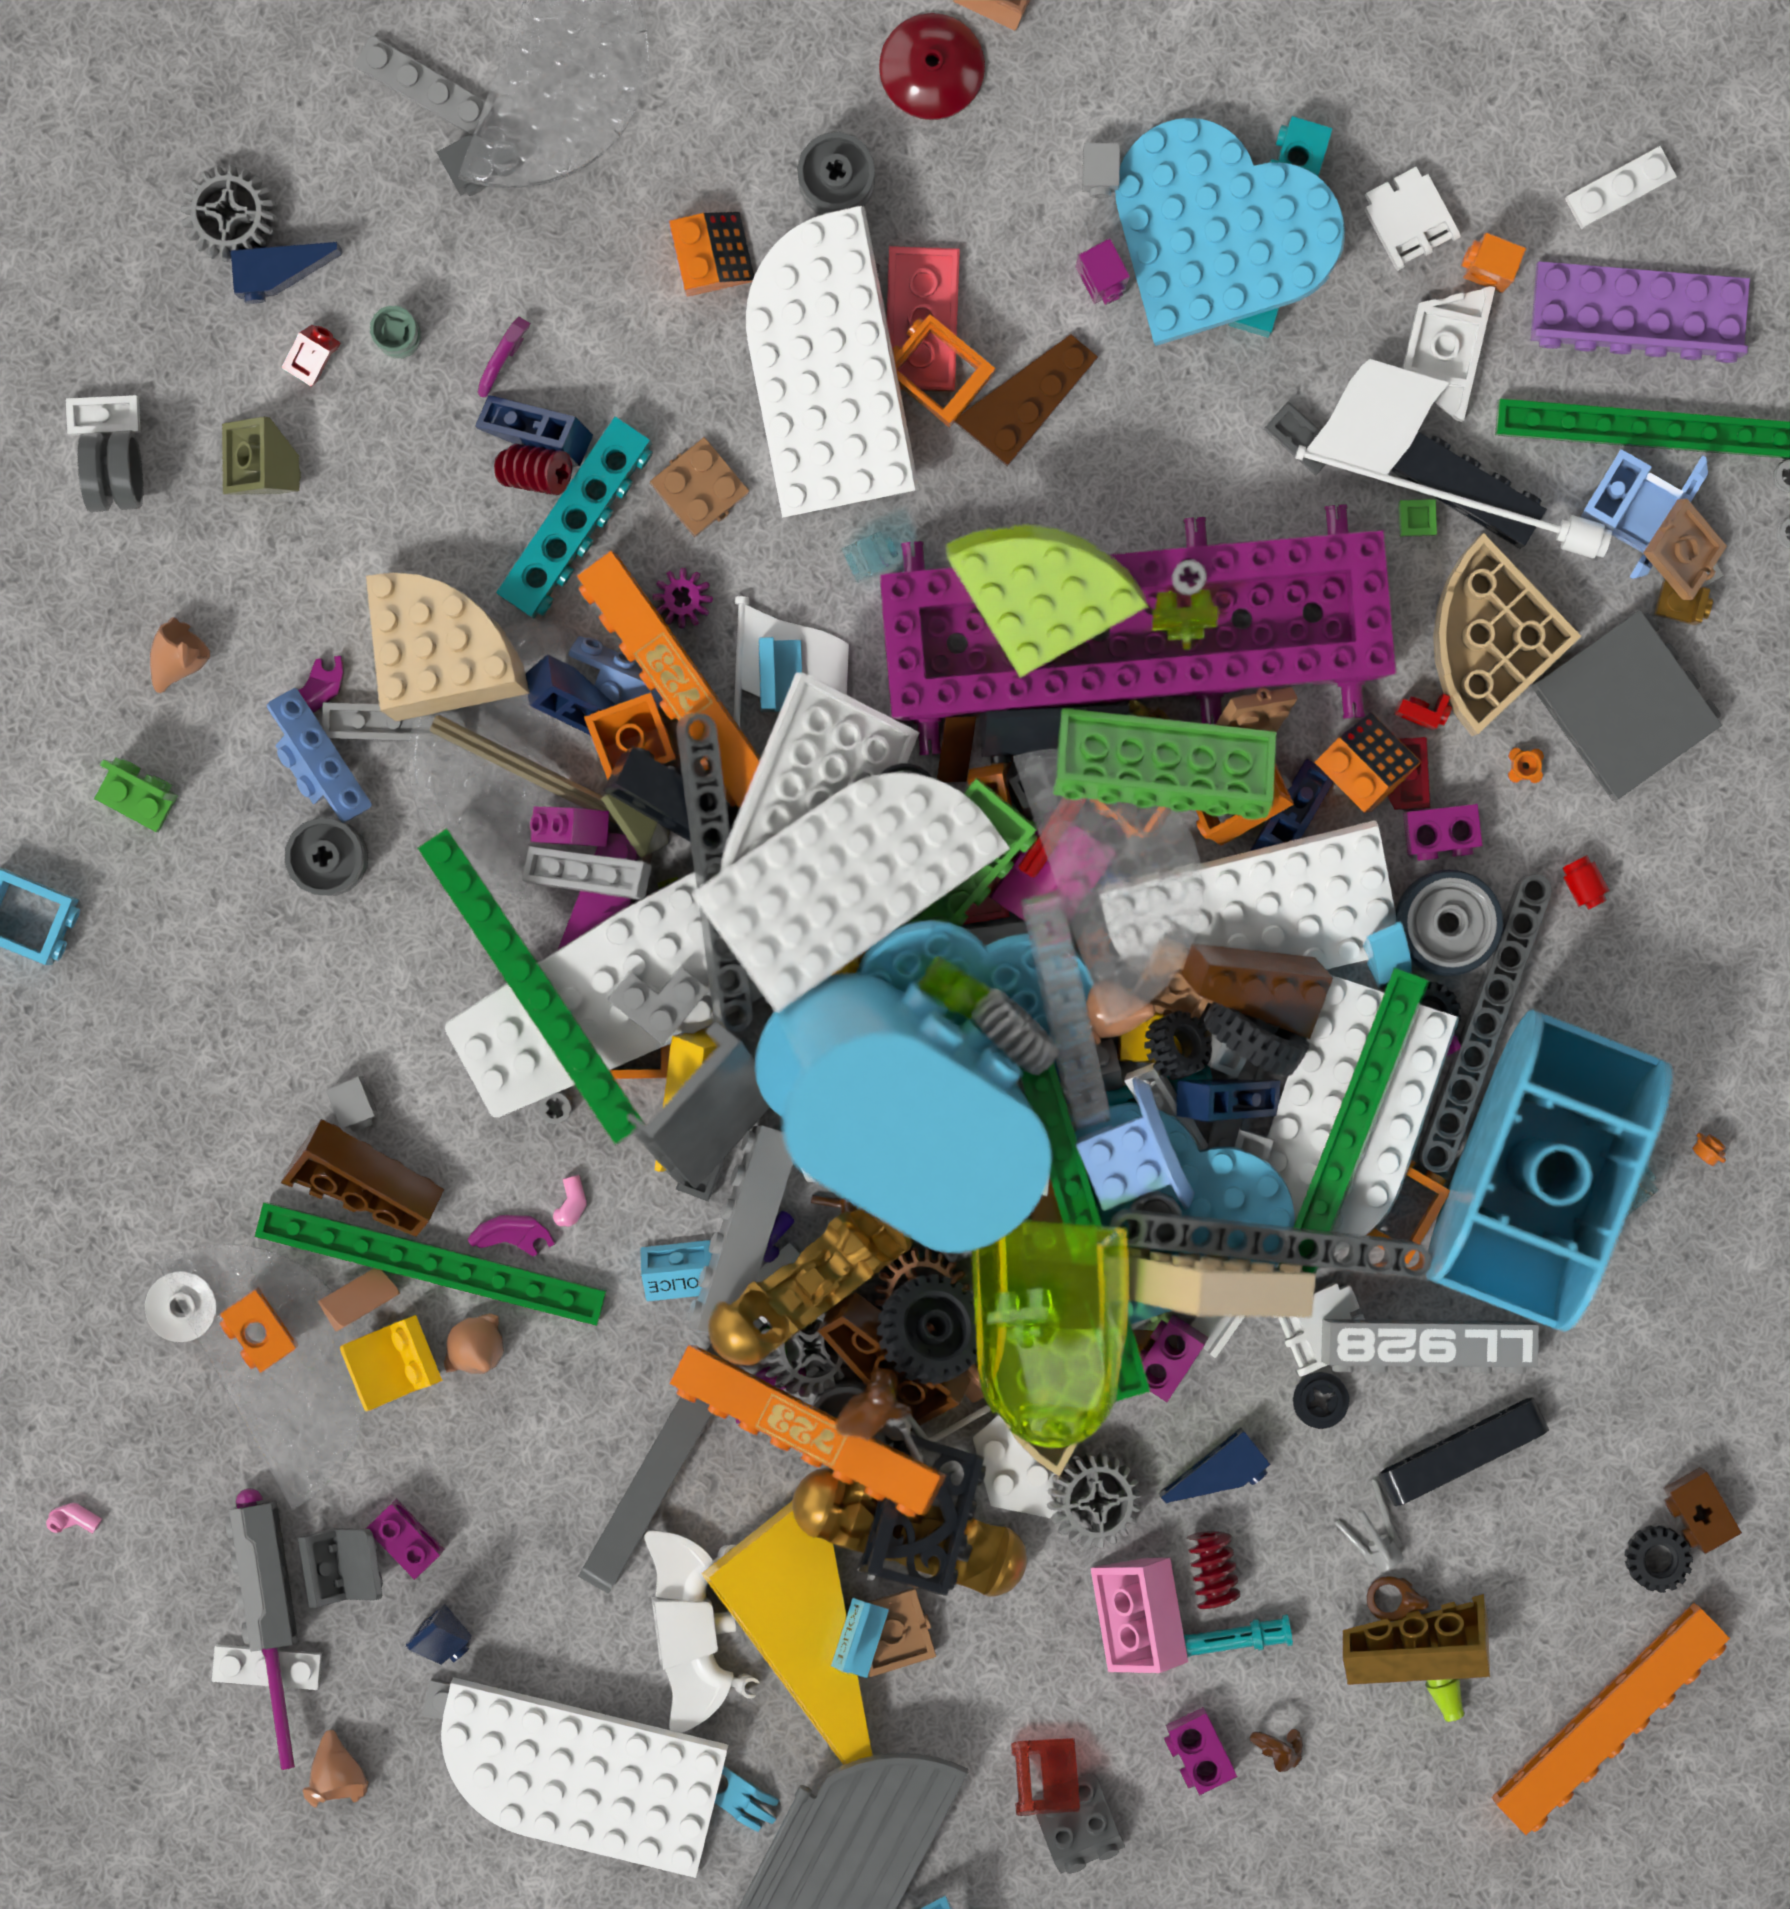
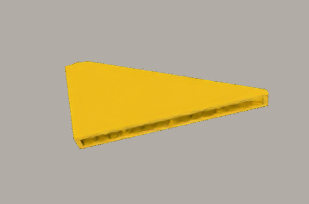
M792 1500L701 1574L840 1762L845 1765L873 1755L858 1675L831 1667L847 1617L834 1546L826 1540L808 1536L799 1527L794 1519Z

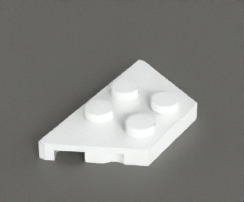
M1492 286L1464 294L1451 295L1439 300L1434 299L1419 303L1416 308L1402 369L1451 383L1435 400V403L1460 422H1463L1465 419L1495 291V287Z
M998 1413L994 1419L972 1436L977 1455L984 1456L983 1465L986 1466L984 1483L990 1505L1051 1518L1058 1510L1055 1511L1047 1508V1503L1056 1501V1497L1049 1495L1047 1490L1049 1488H1058V1483L1052 1480V1476L1055 1473L1037 1462L1020 1445Z

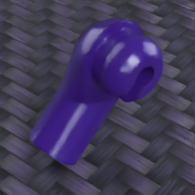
M780 1211L776 1216L763 1257V1261L766 1263L773 1262L779 1256L780 1250L775 1244L794 1224L793 1217L785 1211Z

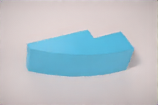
M1401 922L1367 936L1363 947L1369 958L1367 965L1378 989L1388 985L1394 968L1411 974L1410 952Z

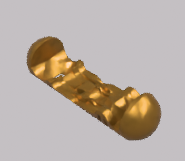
M860 1206L854 1212L847 1211L838 1215L828 1223L826 1231L803 1250L794 1263H789L779 1268L762 1282L753 1281L747 1286L740 1298L729 1305L724 1301H719L715 1304L708 1321L709 1338L714 1349L723 1358L734 1364L753 1365L759 1363L793 1335L797 1334L872 1278L875 1273L880 1272L884 1266H888L910 1250L915 1239ZM760 1317H764L772 1325V1329L764 1334L753 1324Z
M821 1468L812 1471L799 1483L793 1495L792 1507L797 1524L810 1537H817L832 1544L864 1553L878 1499L864 1492L866 1486L856 1481H853L852 1485L835 1478L832 1475L834 1472L832 1468ZM934 1505L931 1506L928 1514L925 1515L917 1513L916 1517L913 1518L904 1514L913 1525L915 1541L925 1537L944 1522L941 1508ZM972 1518L971 1521L968 1520L964 1534L967 1535V1544L972 1546V1550L967 1562L957 1559L955 1569H958V1578L956 1584L975 1590L988 1597H996L1011 1591L1020 1582L1026 1570L1027 1557L1023 1541L1010 1528L986 1524L975 1518ZM902 1525L895 1526L892 1532L893 1536L898 1539L901 1535H904L903 1544H907L905 1528ZM946 1539L937 1545L944 1549ZM920 1553L915 1555L914 1560L917 1571L932 1576L937 1573L939 1568L937 1557L932 1556L929 1558V1568H927L920 1560ZM906 1557L894 1559L885 1558V1560L896 1561L901 1565L906 1566Z

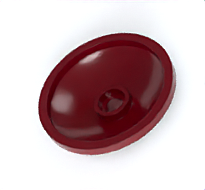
M920 14L899 24L886 39L879 61L880 79L889 99L906 114L924 120L945 119L964 110L977 96L985 74L983 50L975 34L961 21L944 14ZM929 56H935L938 58L939 63L937 66L930 67L926 64V59Z

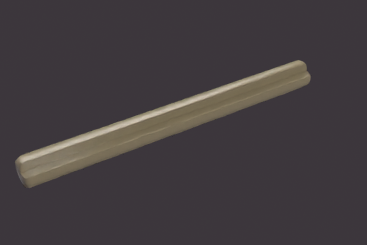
M437 715L430 726L431 733L584 809L609 811L601 799L604 796L441 715ZM609 811L608 821L618 824Z

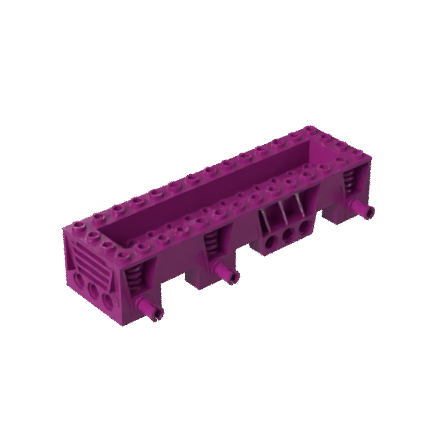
M1339 504L1337 507L1335 505L1324 507L1328 535L1208 546L1206 517H1197V532H1195L1194 517L1185 518L1183 523L1185 525L1186 548L1108 554L1131 574L1144 592L1147 607L1109 627V636L1106 640L1095 641L1089 638L1021 677L955 569L925 570L924 542L914 541V557L911 554V542L901 543L904 572L880 574L892 719L896 721H910L917 724L919 756L929 755L928 740L931 741L932 755L941 754L938 722H942V719L946 717L986 711L1075 708L1119 704L1137 698L1171 695L1173 697L1190 696L1200 700L1202 724L1212 725V716L1213 725H1215L1222 714L1221 698L1225 694L1242 692L1252 688L1313 683V685L1332 684L1341 688L1343 719L1365 717L1362 685H1365V682L1385 679L1396 674L1384 530L1349 533L1347 504ZM1184 561L1199 563L1206 573L1203 587L1194 594L1186 595L1180 593L1175 589L1172 582L1174 570ZM1189 568L1182 569L1184 574L1182 576L1179 575L1180 582H1187L1189 588L1196 586L1194 581L1199 580L1198 573H1191ZM1315 603L1320 606L1322 610L1320 621L1310 623L1305 620L1303 608L1306 604ZM1244 609L1251 615L1249 627L1238 629L1233 625L1231 617L1235 610ZM1173 615L1180 621L1178 633L1167 635L1161 630L1160 622L1164 616ZM953 634L963 635L968 643L966 650L959 654L952 653L947 647V639Z

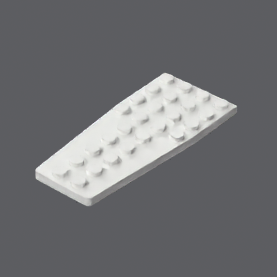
M714 863L709 867L707 874L709 880H712L721 873V866L718 863ZM695 871L649 894L644 900H638L623 908L538 963L609 1070L671 1044L672 1035L695 1033L715 1022L698 902L692 895L697 890ZM722 936L717 941V949L720 953L726 952L729 949ZM681 966L709 990L663 1045L607 1000L629 971L658 993ZM733 970L726 971L721 977L722 986L728 988L734 984L735 974ZM747 972L752 1003L763 997L764 994ZM507 983L448 1020L445 1024V1031L493 1117H501L575 1085ZM737 1005L731 1006L727 1010L726 1016L737 1011L739 1007Z

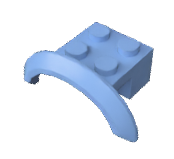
M1620 449L1584 509L1581 518L1604 524L1606 529L1612 530V536L1643 553L1677 499H1688L1691 502L1708 475L1706 457L1702 455L1682 490L1650 473L1649 471L1652 466ZM1644 554L1629 578L1635 579L1648 575L1653 564Z
M1134 1077L1132 1082L1143 1116L1112 1128V1125L1081 1136L1078 1138L1076 1146L1103 1210L1172 1184L1182 1206L1188 1209L1195 1195L1193 1188L1189 1184L1171 1145L1150 1085Z

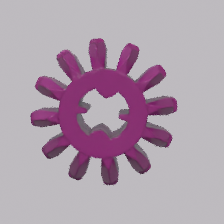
M686 568L680 569V579L676 580L672 571H668L666 575L671 583L667 585L660 580L656 583L657 587L665 591V593L652 595L653 601L665 602V604L658 606L656 610L660 615L670 610L665 619L667 625H671L676 616L679 617L678 626L680 629H685V617H690L694 626L699 625V620L695 613L698 611L703 616L707 617L709 615V611L701 606V603L709 604L713 602L712 596L700 595L710 588L709 583L703 582L695 586L701 576L697 571L693 573L690 580H687ZM684 589L688 590L691 603L688 606L684 603L683 607L676 606L678 601L674 597L675 593L680 591L683 594Z

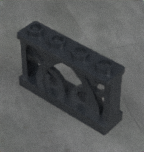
M910 1434L917 1448L941 1455L933 1463L932 1468L939 1471L943 1464L949 1461H956L963 1468V1479L960 1484L955 1486L950 1481V1477L954 1472L945 1473L946 1477L936 1495L944 1522L934 1531L915 1541V1531L912 1523L904 1514L896 1509L898 1503L887 1497L884 1498V1501L878 1500L859 1572L947 1596L949 1590H953L957 1582L958 1569H955L958 1555H962L965 1551L968 1539L967 1535L964 1534L967 1521L972 1520L977 1507V1501L974 1500L977 1486L982 1484L985 1477L986 1466L983 1465L984 1456ZM904 1439L894 1441L893 1448L912 1457ZM958 1495L956 1505H954L951 1496ZM902 1525L905 1528L907 1544H903L904 1535H901L898 1539L893 1536L892 1532L895 1526ZM946 1539L944 1549L937 1545ZM920 1553V1560L927 1568H929L928 1560L930 1557L935 1556L938 1558L939 1568L934 1576L924 1578L917 1572L914 1560L916 1554ZM906 1557V1567L909 1575L883 1568L885 1558Z

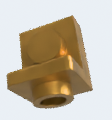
M1663 580L1654 615L1691 625H1698L1702 623L1703 618L1708 619L1713 605V599L1709 598L1710 589L1702 587L1693 600H1682L1666 580Z

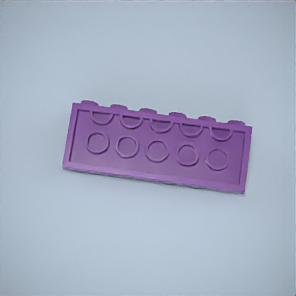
M1538 261L1536 264L1530 341L1540 342L1539 347L1549 349L1561 348V343L1575 344V350L1596 351V346L1610 347V353L1631 354V349L1645 350V355L1649 357H1666L1667 352L1681 353L1680 358L1686 360H1701L1702 355L1716 356L1715 361L1735 363L1737 358H1741L1748 353V346L1745 345L1750 278Z

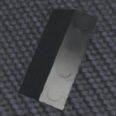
M1129 705L1065 708L1129 716ZM1062 708L986 711L980 714L981 757H990V763H1011V756L1025 755L1026 762L1047 761V754H1058Z

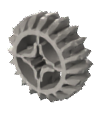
M234 165L229 166L227 175H225L221 166H216V177L212 178L207 171H203L202 177L205 179V182L202 185L196 180L191 182V185L197 191L195 194L185 192L183 195L185 199L192 203L191 205H182L180 207L182 213L191 215L184 218L181 224L184 228H192L186 236L190 241L198 239L195 248L199 252L208 248L207 256L214 259L220 251L221 260L228 262L231 255L230 251L254 249L252 245L256 242L261 247H266L267 243L261 235L264 233L268 236H273L274 230L267 226L266 222H277V216L267 211L273 210L277 205L274 200L267 199L272 193L268 186L260 188L263 180L259 176H255L250 180L251 172L246 168L238 176L237 168ZM237 187L252 194L256 204V211L239 206V196L236 194ZM226 188L222 190L221 198L217 202L205 204L214 192ZM231 206L236 215L234 218L230 216L231 220L227 221L221 214L223 210L227 211L226 208ZM202 217H208L210 220L219 222L221 240L215 239L206 233ZM254 222L247 233L232 240V238H235L236 230L239 226Z
M991 989L986 995L983 994L976 1001L977 1004L971 1009L973 1019L982 1028L983 1032L1009 1058L1030 1074L1039 1075L1044 1069L1047 1070L1054 1062L1053 1060L1059 1055L1057 1045L1039 1023L1002 991Z
M827 1311L811 1323L814 1325L811 1330H807L805 1333L799 1331L760 1361L762 1365L769 1364L771 1367L765 1376L769 1378L777 1376L776 1387L783 1388L786 1386V1392L791 1395L798 1392L800 1397H809L811 1393L817 1396L824 1393V1389L834 1387V1380H842L845 1377L840 1368L849 1367L848 1364L817 1331ZM767 1321L768 1326L772 1329V1325ZM770 1329L762 1330L761 1333L764 1334L768 1332ZM806 1342L808 1348H803V1343ZM804 1349H805V1350H808V1354H807V1355L804 1353V1351H803ZM807 1364L810 1367L815 1366L819 1369L811 1378L802 1376L797 1372L800 1368L806 1367Z
M1086 1452L1084 1462L1078 1456L1072 1457L1074 1468L1066 1464L1063 1469L1065 1473L1063 1478L1058 1475L1052 1476V1480L1059 1484L1058 1488H1049L1047 1490L1049 1495L1056 1497V1501L1047 1503V1508L1055 1511L1058 1510L1050 1518L1051 1522L1055 1524L1061 1523L1058 1532L1061 1535L1069 1533L1068 1540L1074 1544L1081 1539V1546L1089 1548L1092 1542H1094L1097 1548H1103L1105 1538L1110 1544H1117L1115 1533L1118 1532L1126 1537L1128 1531L1124 1525L1126 1523L1131 1525L1137 1524V1520L1130 1517L1132 1511L1140 1512L1142 1510L1141 1506L1133 1503V1500L1142 1497V1493L1138 1490H1131L1139 1483L1138 1479L1128 1477L1131 1468L1127 1465L1120 1467L1121 1460L1117 1457L1109 1460L1106 1453L1100 1452L1096 1459L1093 1453ZM1098 1472H1105L1110 1475L1116 1483L1118 1491H1105L1102 1481L1098 1479ZM1083 1478L1081 1491L1071 1495L1075 1485ZM1095 1494L1101 1497H1105L1100 1498V1500L1095 1501L1094 1506L1085 1503L1089 1502V1500L1094 1499ZM1118 1505L1114 1515L1106 1522L1108 1510ZM1071 1509L1085 1510L1087 1519L1091 1521V1528L1081 1527L1073 1518Z

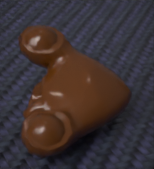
M880 1368L874 1371L871 1376V1382L867 1384L865 1391L854 1395L847 1402L836 1422L835 1429L838 1435L861 1437L868 1441L890 1419L899 1421L912 1413L911 1408L907 1404L896 1402L895 1391L898 1388L899 1379L895 1369Z

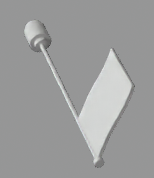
M1369 359L1349 381L1329 421L1306 449L1302 445L1298 446L1295 459L1302 460L1305 457L1556 532V540L1561 541L1560 548L1593 559L1595 556L1603 558L1610 544L1612 530L1606 529L1604 524L1571 515L1568 521L1562 520L1560 526L1387 475L1410 447L1432 404L1443 390L1451 384L1443 380Z
M735 597V604L738 605L733 719L739 727L742 690L760 698L759 638L773 637L774 641L801 640L802 673L847 695L849 644L827 632L778 620L748 606L749 597Z

